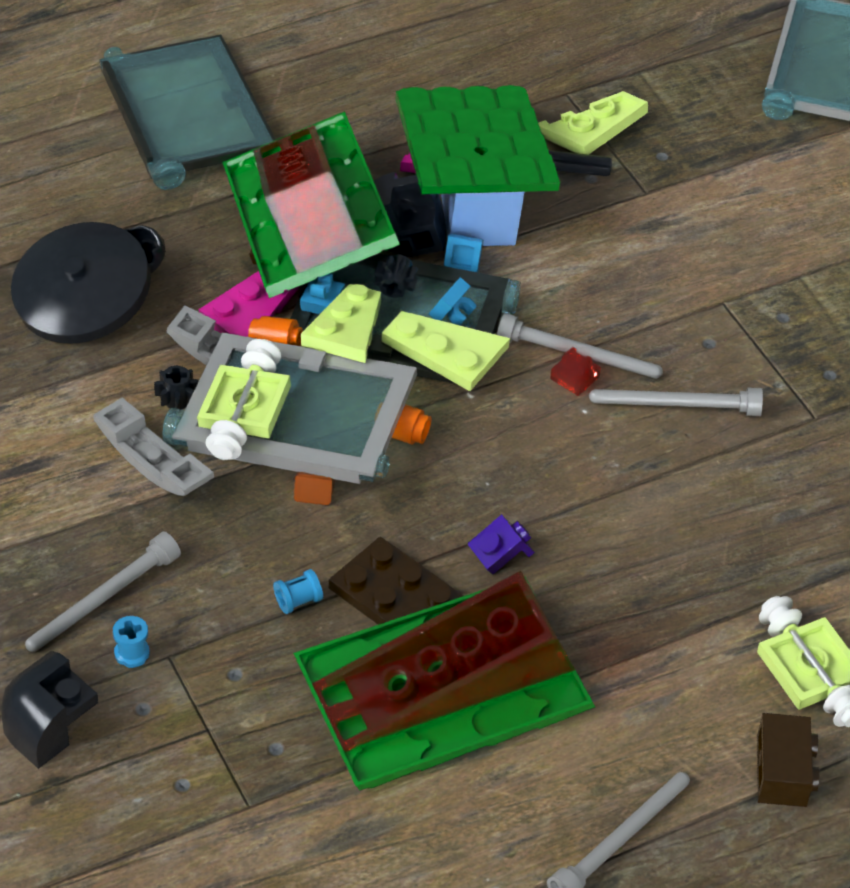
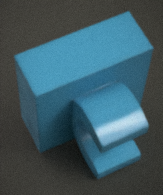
M450 233L447 240L444 266L478 273L484 240Z
M331 273L322 277L318 276L316 277L317 279L308 283L300 299L301 310L321 314L345 289V283L333 281Z
M460 277L428 315L433 319L441 321L448 313V317L453 324L461 325L467 317L459 309L470 315L477 307L470 298L462 297L471 286Z

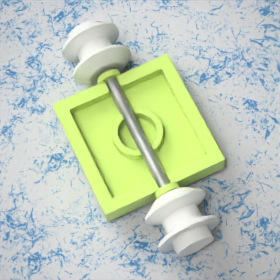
M254 339L247 344L246 353L241 358L244 368L226 365L219 366L198 413L199 427L211 429V434L206 438V446L218 459L232 460L238 458L242 452L241 446L246 443L247 435L270 438L290 390L291 381L290 375L275 373L276 364L281 360V352L269 340Z
M774 596L768 599L762 605L759 621L765 625L770 624L768 633L773 638L760 642L757 653L798 710L826 699L823 705L824 711L826 713L836 712L833 723L838 727H850L849 648L826 617L797 627L802 619V613L799 609H791L793 601L790 597Z

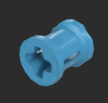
M312 569L304 571L303 575L286 582L278 580L273 584L276 600L285 614L292 613L294 607L312 600L315 603L323 600L322 587Z
M125 616L120 618L112 628L113 638L118 643L114 648L115 659L119 664L128 668L139 667L150 656L149 645L146 642L148 625L140 617Z

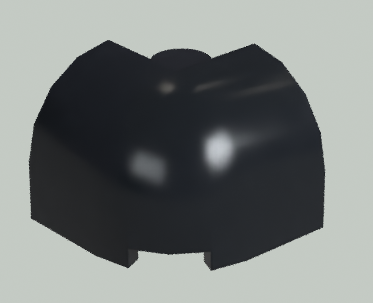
M392 172L374 180L400 244L388 250L405 257L443 251L446 225L439 194H422L417 175L398 178L396 172Z
M50 651L15 676L5 688L0 706L4 734L9 742L39 769L69 746L67 726L98 704V693L71 671L69 659L58 652Z

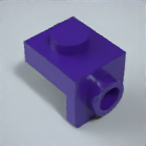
M502 514L467 543L492 575L521 550L528 557L535 553L527 543L532 537L518 520L511 524Z

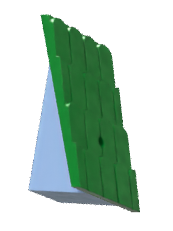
M507 85L497 89H490L484 86H471L464 90L454 87H438L433 90L409 87L396 91L395 100L421 193L441 194L447 239L451 233L483 239V246L516 245L524 193L532 191H559L560 180L552 155L549 154L534 108L531 107L527 90L520 86Z

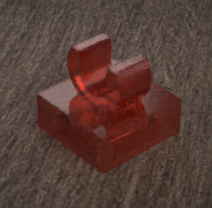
M572 347L562 356V360L551 369L550 379L579 396L600 377L601 367L593 363L591 357L587 356L585 358L576 352L575 347Z

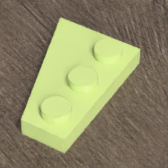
M622 91L590 103L589 109L577 114L568 111L561 114V120L549 124L544 120L538 124L545 139L574 153L589 155L648 113V102Z
M349 284L301 333V346L366 363L368 346L371 344L373 327L376 325L381 306V292L368 289L364 285Z
M401 311L382 332L381 342L471 391L509 348L510 338Z

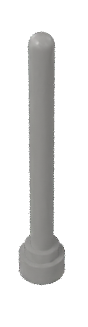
M504 313L499 324L497 335L510 338L509 343L512 341L519 342L521 339L654 379L660 378L663 374L662 367L657 364L524 326V322L519 321L518 316Z
M747 387L746 391H740L739 394L594 389L590 392L589 399L597 404L737 408L739 412H746V416H761L763 391L762 388Z
M164 531L149 541L150 546L146 548L144 555L30 636L25 642L26 649L30 652L38 651L153 566L169 565L181 556L177 542L170 534Z
M678 772L576 866L558 869L547 880L548 888H583L586 885V879L689 785L690 778L688 774Z

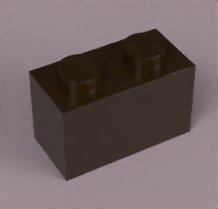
M762 713L757 733L758 803L807 807L811 791H818L819 767H813L812 758H816L818 752V734L811 733V717Z

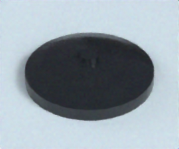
M82 222L64 226L39 239L22 256L12 277V301L22 322L36 335L58 343L89 342L116 331L138 312L149 292L151 282L150 265L140 243L134 236L120 227L101 222Z

